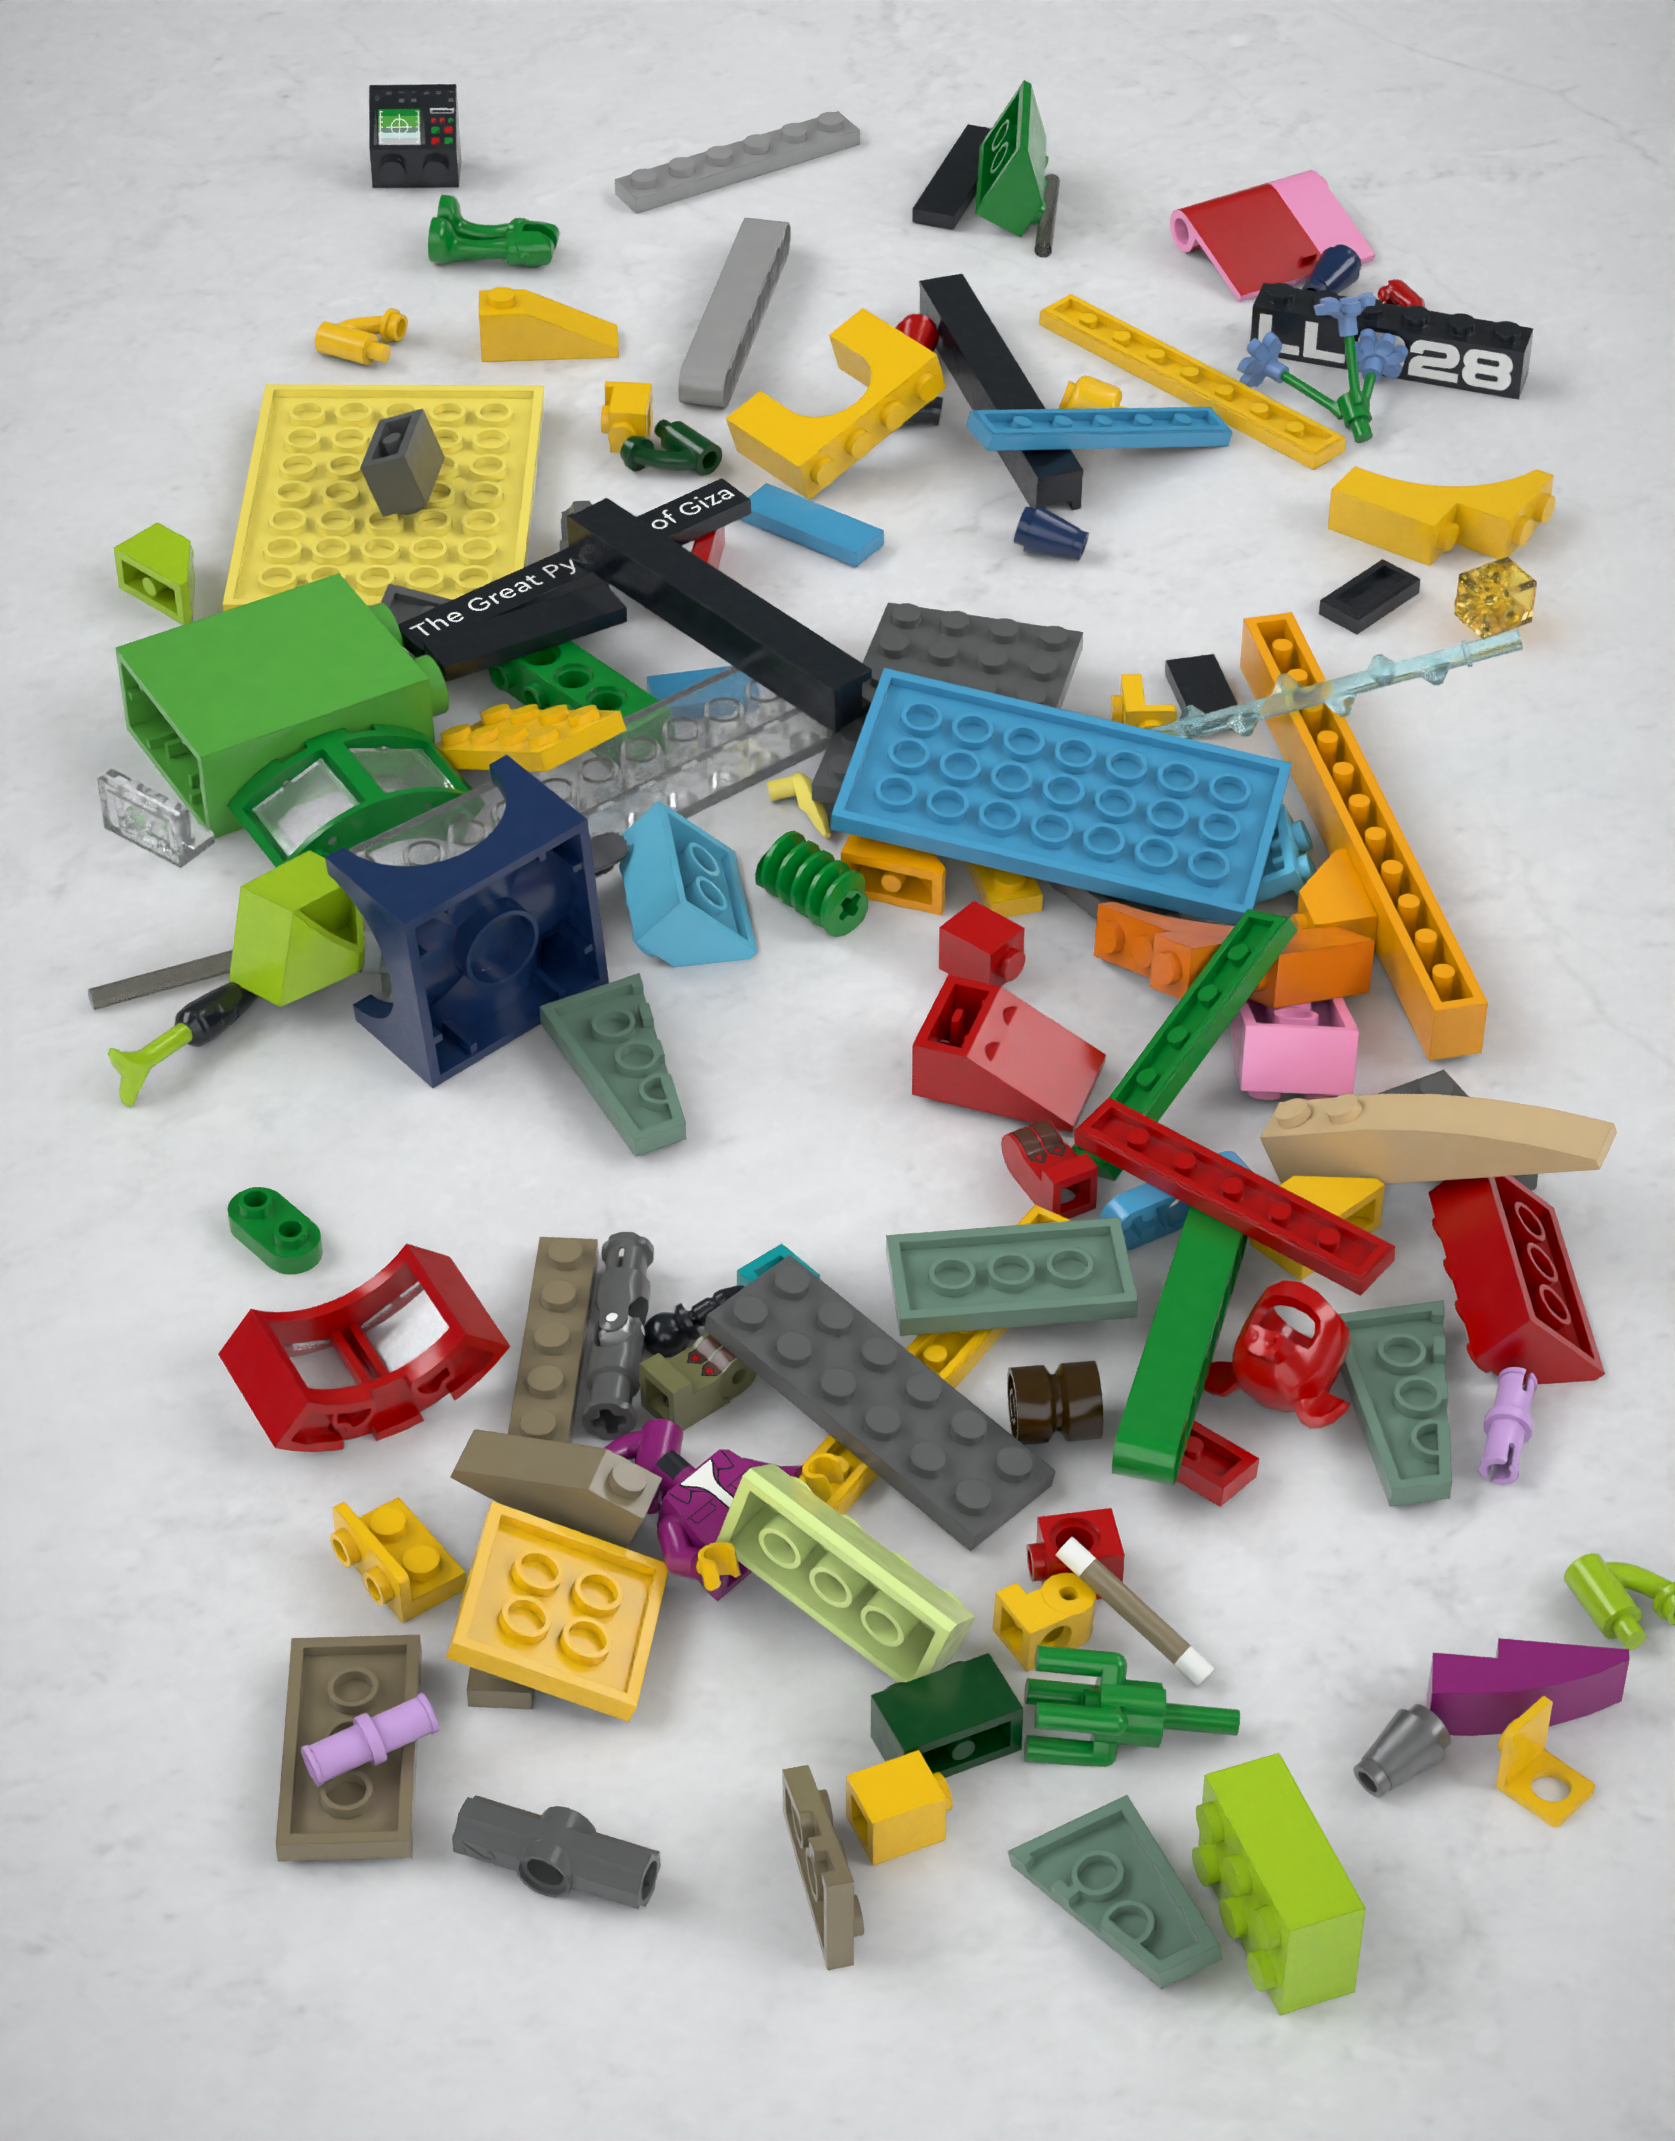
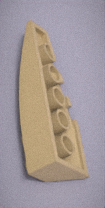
M1344 1094L1336 1098L1311 1100L1294 1098L1286 1102H1279L1260 1139L1281 1184L1292 1176L1377 1178L1384 1184L1600 1170L1617 1134V1130L1612 1122L1551 1108L1496 1099L1441 1094H1372L1360 1096Z

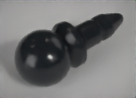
M737 1285L720 1289L713 1294V1297H707L693 1305L690 1311H687L683 1304L679 1303L676 1305L674 1313L661 1312L655 1314L644 1326L645 1348L653 1355L660 1353L664 1358L673 1357L684 1351L689 1344V1340L697 1341L701 1336L698 1328L700 1326L705 1327L707 1314L743 1289L744 1286Z

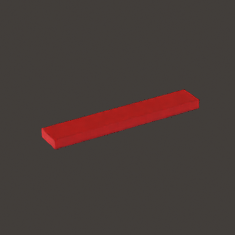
M1110 1097L1074 1130L1075 1145L1360 1296L1395 1261L1394 1245Z

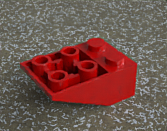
M948 974L912 1046V1095L1030 1123L1046 1119L1051 1121L1057 1129L1073 1133L1106 1062V1054L1003 987Z

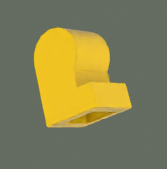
M1075 1573L1053 1575L1044 1582L1040 1589L1028 1594L1024 1592L1018 1583H1015L995 1593L992 1630L1024 1670L1028 1672L1035 1668L1037 1645L1077 1649L1088 1642L1093 1632L1096 1592Z

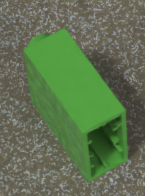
M339 573L115 647L127 730L211 840L244 828L228 808V803L268 763L276 758L282 763L291 756L305 749L304 741L341 728H345L348 733L371 730L372 724H385L413 729L427 735L435 744L433 717L444 714L449 709L448 690L436 662L429 655L413 659L403 648L401 632L391 610L384 603L368 607ZM335 786L314 796L297 809L342 793Z

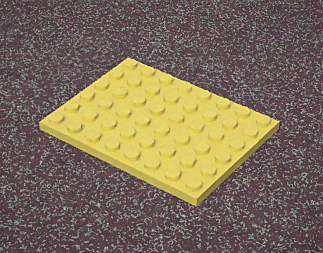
M265 384L222 603L223 612L338 573L368 607L381 603L388 584L453 600L526 567L545 403L544 385ZM423 408L445 456L444 462L427 506L411 515L397 513L383 517L360 469L379 420Z

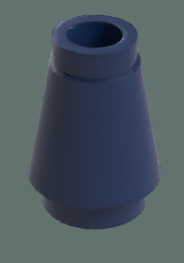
M1342 244L1325 249L1302 289L1316 292L1327 290L1336 294L1340 293L1359 278L1362 264L1358 254L1352 248Z
M1040 505L1037 509L1026 506L1016 529L1014 543L1024 546V552L1080 560L1088 542L1089 532L1081 530L1079 527Z

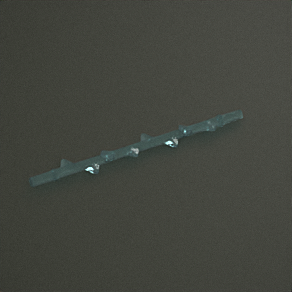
M1517 629L1469 643L1463 640L1461 645L1398 662H1393L1383 654H1377L1373 656L1368 669L1365 671L1306 687L1301 686L1290 675L1285 673L1278 675L1272 695L1269 697L1206 714L1195 706L1190 705L1184 708L1177 722L1154 727L1149 730L1193 739L1231 728L1242 737H1248L1252 735L1260 720L1323 703L1340 717H1346L1351 713L1357 694L1422 677L1434 686L1440 685L1444 682L1449 669L1467 665L1468 668L1473 667L1472 663L1523 650V646Z

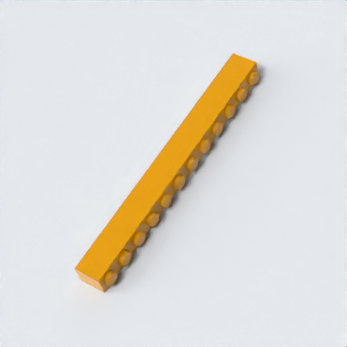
M1288 612L1244 618L1240 669L1284 761L1292 763L1290 773L1329 854L1331 855L1338 849H1346L1378 915L1374 948L1428 1061L1482 1053L1488 1002L1293 613Z

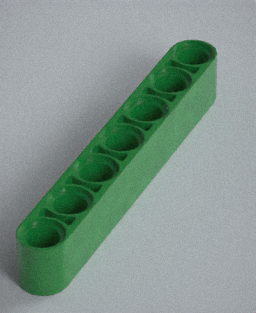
M1192 1206L1189 1207L1119 1424L1112 1459V1474L1170 1485L1175 1484L1243 1260L1248 1237Z

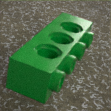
M572 641L489 668L491 682L498 689L507 692L524 705L537 704L540 710L563 704L567 705L568 710L596 705L598 710L620 711L627 730L590 749V751L622 773L669 747L668 706Z

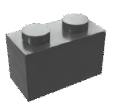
M423 408L379 420L360 469L383 517L397 513L411 515L427 506L444 462L445 456Z

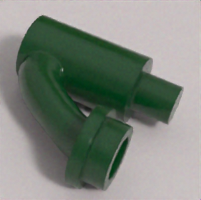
M665 419L657 423L654 433L661 439V446L666 451L655 449L653 442L644 436L629 437L623 443L620 450V456L625 466L632 471H640L649 466L676 471L694 469L702 475H708L717 469L722 460V449L717 444L682 421L670 423Z

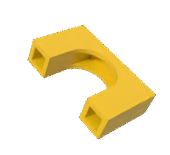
M864 308L860 309L829 334L839 369L868 387L864 395L856 403L832 415L808 417L792 412L762 391H759L726 418L737 452L808 500L830 485L838 476L860 458L864 457L877 444L902 426L904 422L946 389L936 353Z

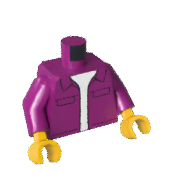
M719 1449L700 1466L694 1468L676 1451L671 1450L664 1454L651 1470L652 1473L662 1477L659 1487L666 1492L662 1500L657 1522V1537L667 1570L673 1575L698 1580L718 1602L750 1575L752 1571L738 1561L735 1547L731 1543L716 1541L742 1476L750 1468L770 1463L742 1458L729 1449ZM831 1453L817 1454L809 1458L801 1466L776 1465L788 1475L797 1477L805 1482L812 1493L825 1503L833 1495L829 1483L841 1484L845 1481L839 1461Z

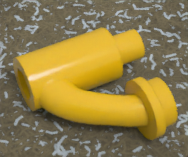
M389 308L383 316L353 318L337 324L324 321L316 332L315 348L319 353L364 365H370L374 360L386 363L391 355L390 345L379 343L378 337L375 334H380L381 340L384 342H399L406 334L408 320L399 310Z

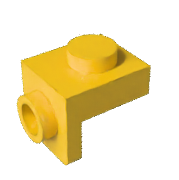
M1121 674L1120 695H1111V721L1176 736V706L1172 704L1145 705L1142 675Z

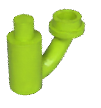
M1595 1553L1579 1557L1565 1571V1583L1602 1634L1609 1639L1618 1638L1625 1649L1632 1650L1639 1647L1647 1637L1645 1631L1639 1625L1642 1612L1625 1589L1654 1599L1652 1607L1657 1616L1675 1625V1582L1633 1564L1615 1561L1605 1562L1599 1554Z

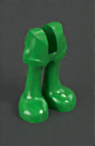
M441 195L437 217L432 218L429 228V260L434 263L449 264L453 261L506 260L507 265H523L524 267L535 268L551 262L559 240L560 231L554 224L527 220L525 218H514L510 223L498 225L472 223L462 217L457 198L450 195Z

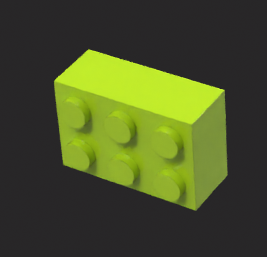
M1280 1753L1205 1774L1202 1804L1197 1805L1195 1811L1200 1832L1198 1847L1192 1849L1193 1865L1201 1884L1204 1887L1212 1886L1219 1899L1220 1916L1228 1936L1231 1939H1240L1247 1953V1966L1256 1989L1259 1992L1267 1991L1279 2015L1354 1993L1366 1908Z

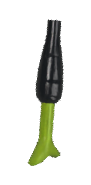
M227 983L185 1005L176 1014L174 1027L142 1049L129 1052L109 1048L107 1054L111 1064L121 1075L119 1087L121 1102L127 1107L133 1106L140 1089L154 1066L187 1044L199 1047L214 1040L231 1026L259 996L242 988L237 983Z

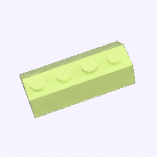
M774 1463L750 1468L742 1476L716 1542L731 1543L735 1547L737 1559L741 1564L896 1682H908L942 1670L961 1648L976 1618L973 1613L963 1606L962 1602L955 1595L938 1588L914 1570L907 1559L898 1553L890 1552L865 1533L854 1519L837 1512L812 1493L805 1482L797 1477L788 1475Z

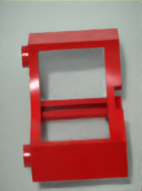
M406 1243L393 1260L379 1273L358 1288L335 1300L311 1308L287 1312H268L250 1309L218 1355L274 1448L299 1452H323L343 1449L344 1440L372 1434L375 1440L379 1441L424 1421L420 1413L421 1411L435 1404L449 1393L454 1401L457 1400L496 1365L510 1348V1345L450 1256Z

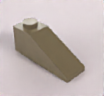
M474 1429L450 1478L502 1505L627 1548L642 1524L662 1480V1477L605 1448Z

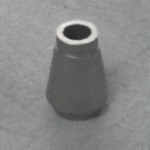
M1415 1704L1409 1710L1399 1709L1362 1757L1361 1761L1353 1768L1355 1777L1368 1793L1374 1797L1381 1798L1387 1791L1393 1790L1414 1776L1441 1762L1444 1759V1750L1451 1744L1450 1734L1442 1721L1423 1705Z

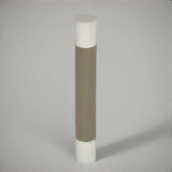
M1071 1537L1056 1553L1055 1556L1195 1685L1200 1686L1215 1669L1210 1662L1074 1537Z

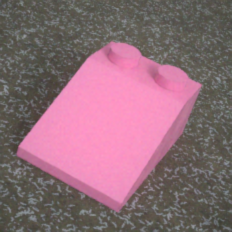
M1342 997L1274 1009L1247 999L1231 1021L1235 1077L1241 1091H1248L1250 1097L1262 1100L1280 1099L1282 1093L1304 1094V1098L1307 1100L1336 1098L1338 1095L1354 1094L1359 1030Z

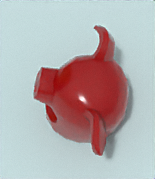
M1283 1280L1265 1289L1245 1321L1232 1353V1362L1216 1361L1211 1363L1204 1390L1220 1397H1226L1238 1390H1242L1259 1405L1268 1409L1285 1413L1296 1412L1299 1421L1309 1429H1320L1331 1425L1348 1411L1351 1404L1329 1393L1346 1358L1351 1343L1350 1331L1344 1320L1318 1291L1297 1281ZM1279 1305L1293 1307L1307 1314L1315 1322L1313 1337L1310 1338L1289 1326L1277 1314L1274 1307Z

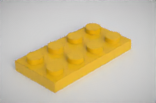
M500 704L481 712L480 717L482 720L471 726L469 724H461L443 731L440 734L442 740L434 745L455 769L490 770L489 764L508 755L528 772H548L627 729L620 711L598 710L596 705L568 710L567 705L563 704L540 710L537 704L526 705L518 709H510L509 704Z

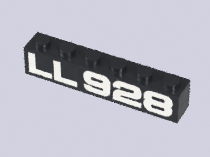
M1263 283L1253 304L1250 341L1257 338L1262 343L1264 336L1268 332H1273L1282 342V350L1278 358L1347 370L1344 337L1339 336L1338 319L1333 318L1331 315L1318 316L1314 310V305L1320 304L1319 299L1333 297L1340 302L1339 299L1346 298V296H1340L1335 292L1327 290L1316 292L1294 288L1286 283ZM1378 299L1375 300V306H1367L1360 315L1356 316L1358 334L1354 335L1356 342L1360 343V332L1362 330L1372 329L1376 333L1377 340L1380 339L1382 334L1389 333L1396 338L1394 347L1402 345L1407 348L1408 355L1405 361L1399 363L1402 366V371L1396 379L1519 400L1528 376L1534 328L1519 326L1511 321L1493 322L1476 319L1463 313L1452 315L1434 312L1421 306L1405 307L1387 304Z

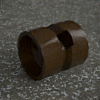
M1095 1361L1060 1363L1055 1374H1050L1044 1365L1008 1368L1007 1398L1012 1436L1023 1445L1048 1443L1054 1432H1060L1066 1441L1102 1438L1104 1423L1100 1376Z

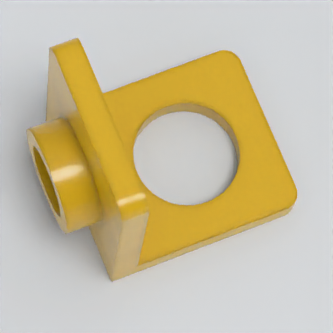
M1542 1696L1519 1718L1513 1720L1502 1733L1497 1747L1501 1752L1496 1788L1550 1826L1559 1827L1594 1794L1595 1785L1592 1781L1545 1750L1553 1702L1547 1697ZM1541 1777H1554L1567 1785L1570 1794L1561 1801H1545L1533 1792L1531 1785Z

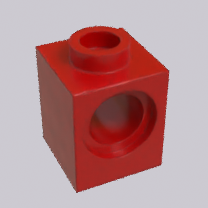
M1112 1508L1037 1517L1036 1543L1027 1544V1563L1032 1582L1041 1581L1043 1585L1053 1575L1074 1573L1055 1556L1071 1537H1074L1123 1582L1125 1554ZM1096 1593V1600L1102 1599V1598Z

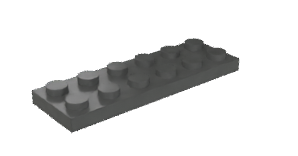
M791 1255L785 1257L706 1316L704 1330L970 1552L1052 1486L1056 1472L1052 1467Z

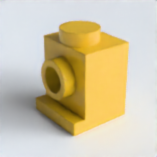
M605 381V405L602 406L601 432L608 434L610 452L620 453L623 443L631 436L651 438L653 427L652 383Z

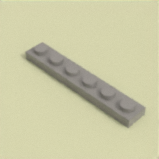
M839 111L825 112L817 118L801 123H789L778 130L761 135L747 136L742 141L725 146H713L705 152L689 157L674 158L669 163L650 169L635 170L630 175L615 179V195L636 214L860 145V129Z

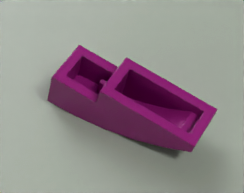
M1498 1638L1495 1658L1433 1652L1427 1691V1708L1442 1721L1449 1734L1453 1736L1502 1734L1513 1720L1519 1718L1542 1696L1547 1697L1553 1702L1549 1727L1591 1715L1622 1701L1630 1660L1629 1649Z

